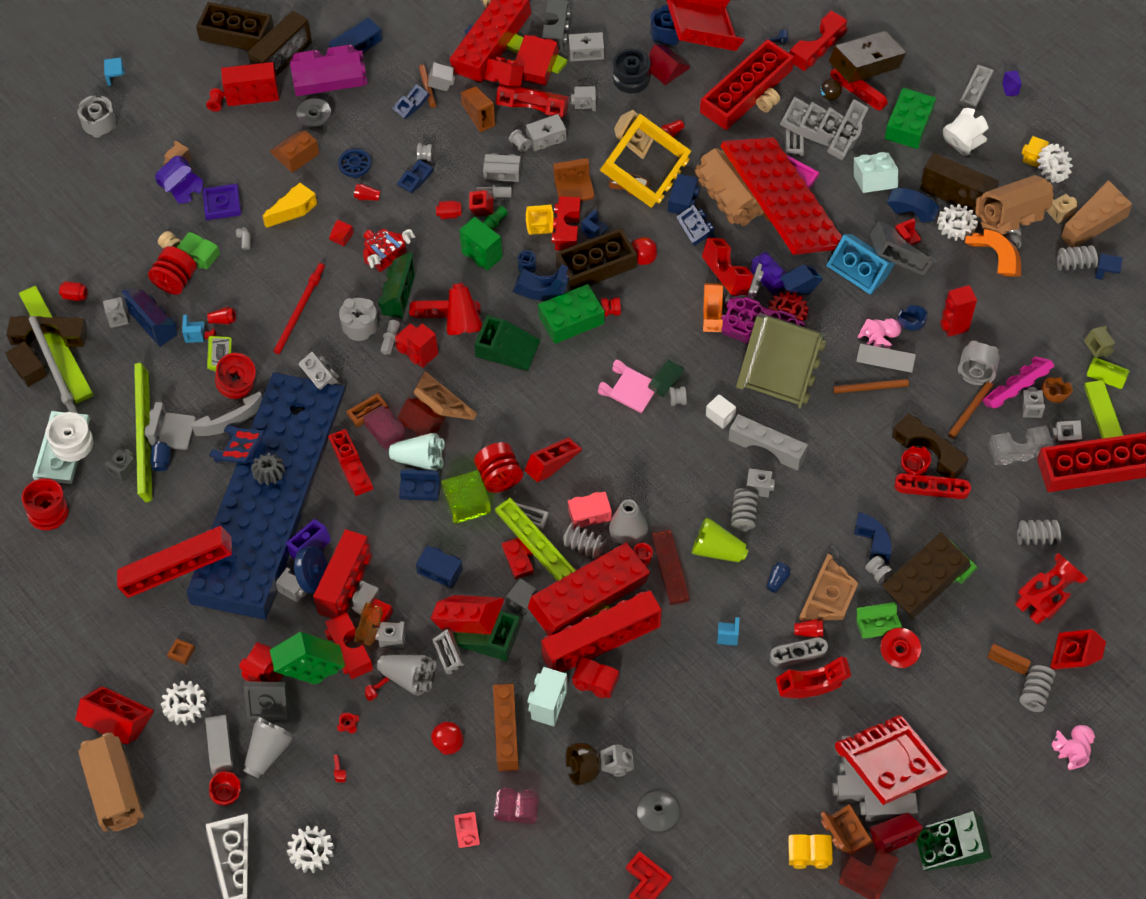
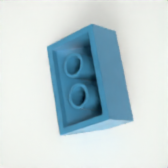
M844 234L826 266L871 295L888 277L895 263L877 256L873 247L854 235Z

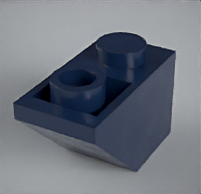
M804 264L780 278L784 283L783 286L789 292L793 291L810 295L823 280L813 266Z

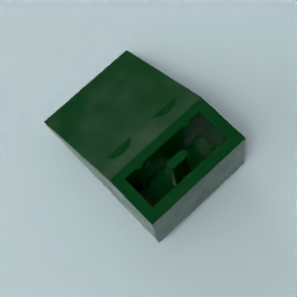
M487 315L474 344L475 357L529 371L540 340L504 319Z
M500 611L491 634L454 632L453 636L458 647L507 662L521 627L520 616Z
M974 811L924 826L917 839L924 871L973 864L992 858L982 817Z

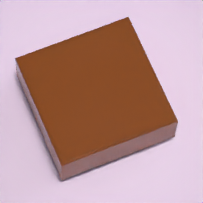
M176 638L167 657L186 665L195 650V646Z

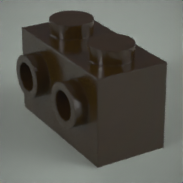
M25 341L5 352L9 363L27 387L47 377L45 372L47 366L41 358L37 359L35 349L32 346L28 347Z

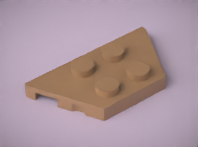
M424 372L413 392L419 397L421 402L430 406L436 414L475 420L478 414L427 372Z
M827 554L799 617L800 621H809L817 618L818 620H843L858 587V582L849 576L842 566L839 567L833 561V557L830 554Z

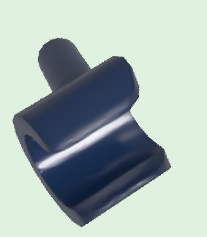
M781 30L779 36L768 40L771 42L779 41L785 44L788 41V31Z

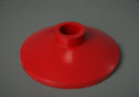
M895 628L888 631L882 638L880 651L884 660L891 666L907 668L919 659L921 643L912 631L905 628ZM898 646L902 647V648H903V652H902V653L897 652V651H896V647H898Z

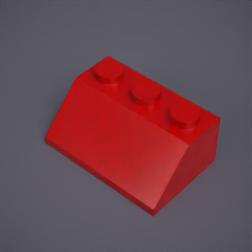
M452 595L437 601L430 619L442 631L449 629L452 632L491 634L504 599L500 597Z
M101 686L80 698L75 720L82 723L85 727L99 731L102 735L113 733L114 737L120 738L122 744L128 745L140 736L154 710Z

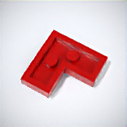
M519 538L501 543L515 580L534 573L528 558L533 553Z
M640 851L626 866V870L641 881L629 895V899H657L673 879L672 876Z

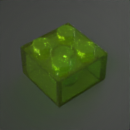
M479 470L441 481L443 495L454 524L491 513L490 501Z

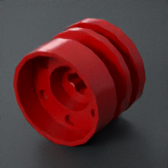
M167 246L163 248L157 261L150 268L148 277L159 289L169 294L178 295L181 294L187 285V280L194 274L197 265L186 252Z
M230 353L222 357L216 366L215 384L218 391L223 396L231 399L243 398L249 394L255 380L256 370L254 363L249 357L241 353ZM234 376L238 377L235 381H232Z
M500 442L488 445L480 450L474 458V464L481 475L486 490L489 492L497 493L508 490L517 485L523 477V471L516 460L511 445L508 443Z
M38 479L25 487L21 499L29 522L34 528L52 530L58 528L66 521L69 509L62 488L56 481Z

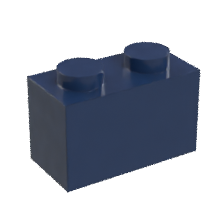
M677 174L668 201V212L680 215L696 204L694 199L695 196H699L701 186H698V178Z
M426 546L416 563L417 574L452 589L463 571L462 561L457 556L447 555L437 547Z

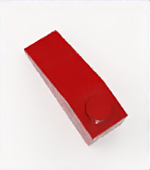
M568 437L532 453L524 471L538 483L552 476L579 454L582 448Z

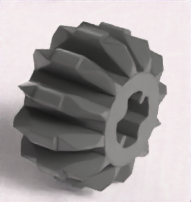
M269 452L267 456L260 454V459L254 458V464L251 467L253 478L258 480L260 485L264 482L267 486L270 482L276 484L277 480H282V474H285L283 460L278 458L277 454L273 456Z

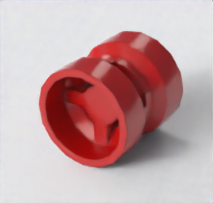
M619 297L612 300L607 298L601 299L604 317H608L611 314L621 316Z
M646 543L636 544L633 551L647 568L652 558L653 549Z

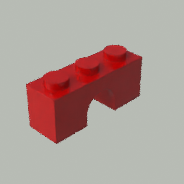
M559 196V202L555 203L554 213L557 214V218L553 219V228L556 231L552 232V243H555L556 251H562L577 245L578 226L567 224L580 221V197Z
M346 612L326 621L327 629L324 630L327 640H332L333 643L341 647L345 667L342 668L344 675L348 673L352 680L372 671V662L363 645L357 648L346 646L350 640L357 637L355 627L348 613Z

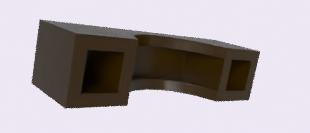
M10 316L6 336L11 345H19L25 341L29 346L36 338L29 321L30 317ZM36 316L43 335L55 334L60 336L66 347L85 346L88 328L84 318Z
M908 413L894 427L892 438L905 448L924 446L932 450L938 459L937 472L945 478L956 479L966 469L969 460L966 454L953 447L948 440L937 435L932 428L925 426L917 417H913Z

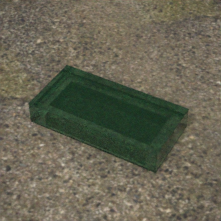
M668 360L651 380L648 388L664 397L669 388L683 374L684 369Z

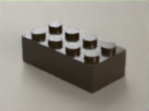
M207 2L196 25L200 41L244 50L252 49L274 28L271 14Z
M933 153L924 167L920 190L956 206L960 204L961 208L967 206V210H973V213L976 215L977 199L983 196L985 192L998 188L999 180Z
M622 228L555 253L556 267L559 269L561 264L568 267L566 272L569 279L567 287L570 291L587 284L590 286L637 268V253Z
M940 532L887 580L882 587L894 602L913 619L962 575L971 564L969 559Z

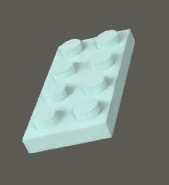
M51 411L48 423L53 417L66 412ZM79 414V415H81L82 417H84V419L86 420L87 424H89V421H90L89 415ZM45 432L32 477L34 480L51 479L57 483L72 484L78 461L67 462L57 458L50 447Z

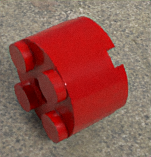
M258 642L253 646L247 658L240 662L239 668L242 670V678L245 681L279 682L283 674L274 671L270 653L271 647Z

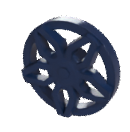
M361 149L345 151L338 160L340 172L348 177L359 178L371 169L369 154Z

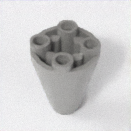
M631 499L624 500L619 505L609 524L610 537L620 545L627 542L630 547H635L636 544L643 541L648 532V525L637 503Z
M383 655L378 660L377 669L411 694L419 696L431 690V679L437 663L431 657L425 655Z
M258 717L253 727L244 764L246 766L244 772L259 778L260 774L263 775L290 745L294 735Z

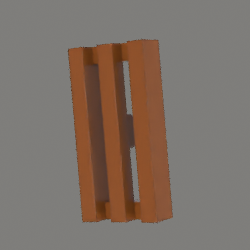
M377 393L347 410L346 413L357 428L389 408L383 398Z
M996 644L992 645L987 657L1022 675H1026L1031 663L1030 660Z

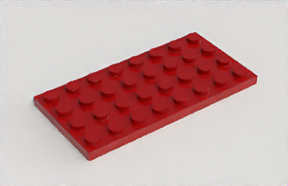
M775 138L722 142L720 147L793 255L831 251L837 248L842 235L833 225V222L829 219L823 207L820 206L814 194L809 190L805 181L801 178Z

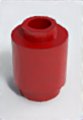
M456 200L439 202V205L436 206V216H440V220L454 219L457 216H462L461 203L456 202Z
M64 281L59 286V295H61L62 299L81 301L87 298L88 287L83 285V283Z

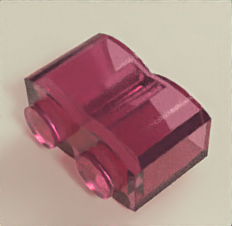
M381 405L365 415L363 421L368 431L376 438L383 449L387 450L391 444L404 439L405 429L400 422H396L393 419L394 416L390 409H385Z
M511 788L497 790L494 820L536 824L539 795L531 790H523L522 792H514Z

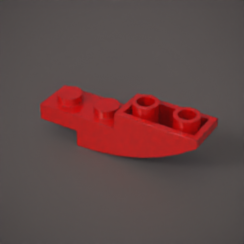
M346 429L328 435L336 458L355 497L373 490V485Z

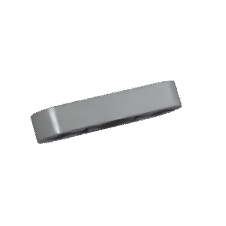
M813 638L778 646L772 649L770 662L775 667H784L819 659L826 655L828 644L822 638ZM815 645L822 647L821 651L815 649ZM800 648L805 654L798 657L794 655L793 650ZM779 653L780 656H783L782 660H779L776 654Z

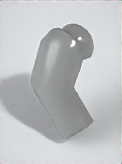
M245 227L237 228L236 236L238 238L242 237L241 249L250 250L251 235Z

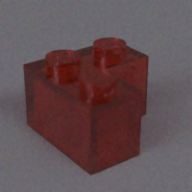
M881 849L878 850L871 866L850 856L840 876L839 884L868 899H880L899 859Z

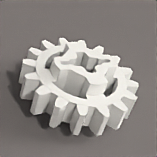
M1050 144L1042 148V152L1038 154L1041 158L1037 160V162L1041 163L1038 168L1043 170L1041 175L1045 174L1046 180L1051 179V183H1059L1069 178L1068 174L1072 173L1069 168L1073 167L1069 163L1072 158L1067 156L1069 152H1064V147L1059 148V144Z
M960 204L957 207L950 205V209L944 207V211H940L938 217V230H942V235L948 234V239L954 237V240L957 241L958 237L964 240L965 236H971V233H975L978 223L976 221L977 216L972 215L973 210L967 211V206L961 208Z
M181 681L180 686L174 683V689H166L168 695H162L165 702H162L161 706L164 709V715L167 716L170 722L174 720L176 725H179L183 721L184 725H187L188 720L194 723V717H202L200 711L206 710L203 704H206L207 700L204 697V691L200 690L198 684L193 687L192 681H189L187 685Z
M306 826L305 832L298 829L299 835L292 834L294 841L288 842V846L291 849L287 850L288 856H291L289 858L291 864L295 863L297 870L302 866L304 873L307 872L308 868H311L312 873H315L316 867L323 870L322 864L329 865L328 857H333L331 850L334 849V845L330 843L332 841L331 836H326L324 829L319 832L318 826H315L313 830ZM307 844L314 849V855L308 850Z

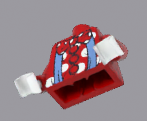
M381 229L375 234L372 230H367L363 235L364 239H366L364 242L365 249L363 250L364 263L371 268H374L375 265L379 272L383 271L392 264L394 259L406 254L405 242L409 244L411 242L410 239L415 238L414 233L411 229L404 231L402 234L388 232L385 229Z

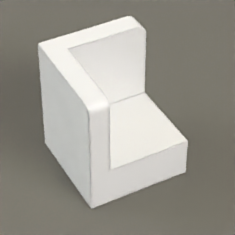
M717 395L706 406V416L722 429L735 418L736 406L721 395Z

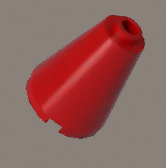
M464 283L453 284V288L449 289L447 335L480 331L483 324L468 286H464Z

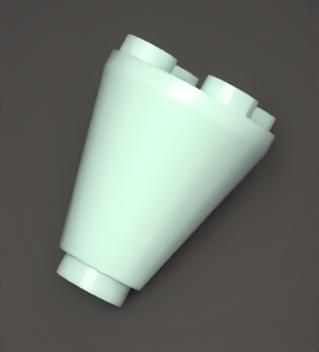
M430 433L391 444L389 448L390 459L420 469L437 471L442 469L444 464L442 458V450L445 446L444 439L439 438L436 433Z

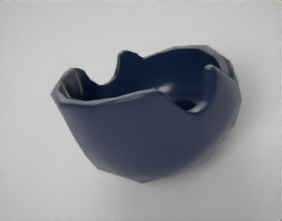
M909 305L905 311L901 309L898 315V322L905 330L917 331L925 326L928 312L920 306Z

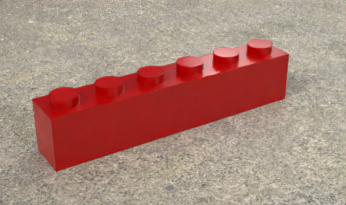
M219 526L117 569V588L127 598H130L232 555L231 536L222 526Z

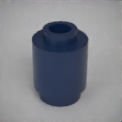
M156 442V445H152L150 464L155 471H167L168 466H170L171 447L167 443Z

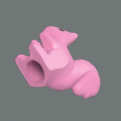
M892 318L885 319V321L867 319L857 338L867 336L869 338L867 345L874 343L873 346L890 349L892 344L884 336L895 338L900 335L902 327L897 320Z
M1078 725L1071 731L1072 739L1067 740L1058 730L1051 745L1054 751H1059L1060 755L1058 758H1069V770L1085 766L1090 760V744L1094 742V731L1086 725Z

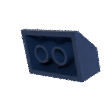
M124 289L121 291L128 312L159 347L177 336L175 321L166 316L167 314L162 306L158 307L156 305V301L151 294L147 295L144 290Z

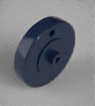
M315 546L301 548L297 552L294 562L296 580L301 589L307 594L315 593L328 566L324 554Z

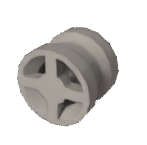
M418 143L417 161L418 159L421 161L426 159L432 162L433 144L423 145Z
M681 386L679 389L669 388L671 406L687 404L685 386Z

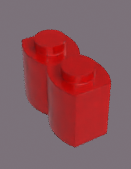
M581 658L572 677V683L580 691H592L599 698H611L620 676L619 671L610 666L599 664L587 658Z

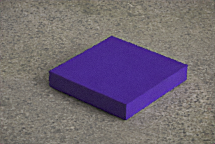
M238 184L202 188L206 220L241 215Z

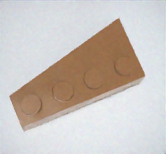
M1108 180L1065 224L1061 238L1072 249L1078 247L1127 218L1132 203Z

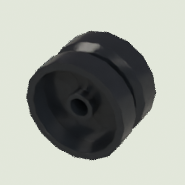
M625 49L614 57L613 82L617 89L630 94L639 93L646 89L650 82L651 70L650 58L647 54L638 49Z

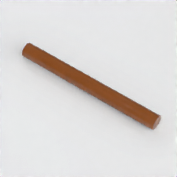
M908 379L833 386V393L908 387L909 381Z
M987 381L953 426L948 433L951 439L956 437L993 387L992 382L989 383Z

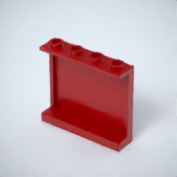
M666 0L680 41L737 51L744 42V38L735 35L726 9L731 0Z

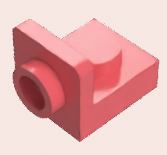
M475 812L454 815L459 848L479 845Z

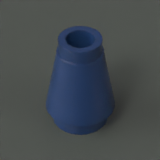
M781 562L773 565L766 588L773 593H777L789 578L791 569Z

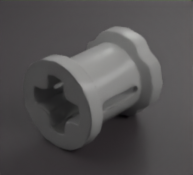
M520 129L514 130L510 134L509 141L514 143L520 152H525L530 148L532 142L529 138H525L522 135L523 133Z

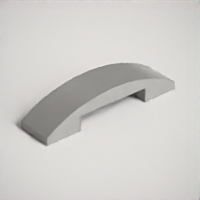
M261 392L244 398L245 406L211 421L209 416H205L192 422L191 426L195 436L216 435L224 433L227 425L238 427L257 414L262 401Z

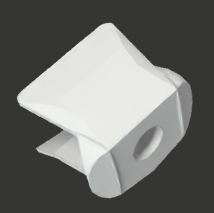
M963 108L954 122L943 128L945 141L963 156L970 155L971 150L987 141V138L982 134L989 129L988 124L982 115L974 118L975 109Z

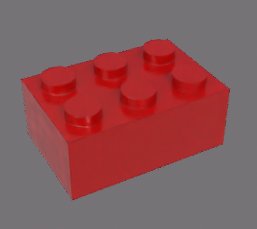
M273 62L221 68L222 85L227 106L279 101L278 83Z

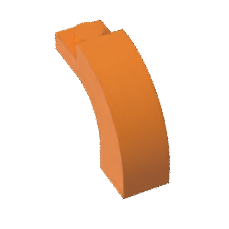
M984 229V235L973 233L972 236H966L965 243L969 246L992 247L995 249L999 259L998 274L1001 276L1021 277V258L1017 248L1009 239L998 232Z
M704 283L703 332H722L723 284Z

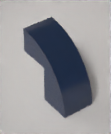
M905 188L892 189L887 200L895 214L913 211L922 223L934 221L940 208L924 194Z
M859 512L854 535L873 539L870 560L876 556H881L884 563H889L892 548L887 531L876 519Z

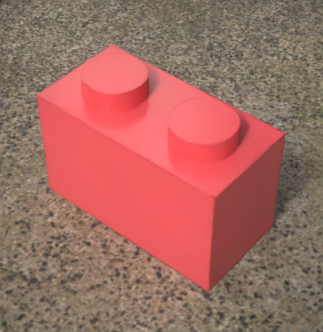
M594 492L588 496H578L568 500V511L574 530L578 525L580 528L611 521L612 511L606 492Z

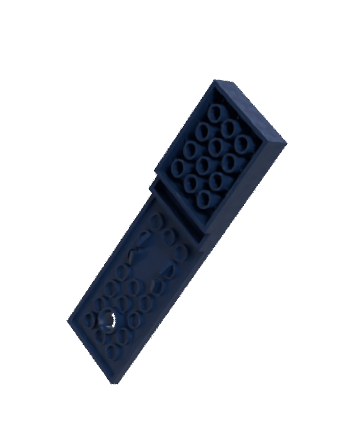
M272 373L251 426L253 430H263L265 435L247 464L237 463L211 528L214 529L222 526L231 536L232 555L194 571L187 589L190 604L264 620L267 619L277 592L275 582L284 572L290 556L286 542L295 536L301 519V510L345 393V386L330 385L328 383L320 390L311 379ZM295 408L305 409L304 411L299 412L298 415H294L291 413V411ZM269 452L271 456L277 454L278 458L283 460L285 474H282V480H277L276 484L270 482L267 486L264 482L260 485L258 480L253 478L251 467L254 464V458L260 459V454L267 456Z

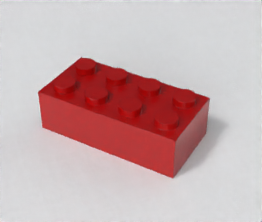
M345 529L313 595L318 614L333 619L348 611V603L357 591L356 586L358 582H361L364 577L366 565H369L372 560L367 536Z

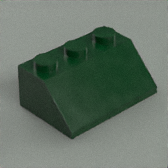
M412 252L394 259L391 267H388V279L383 284V297L380 296L378 302L382 315L404 318L416 275Z

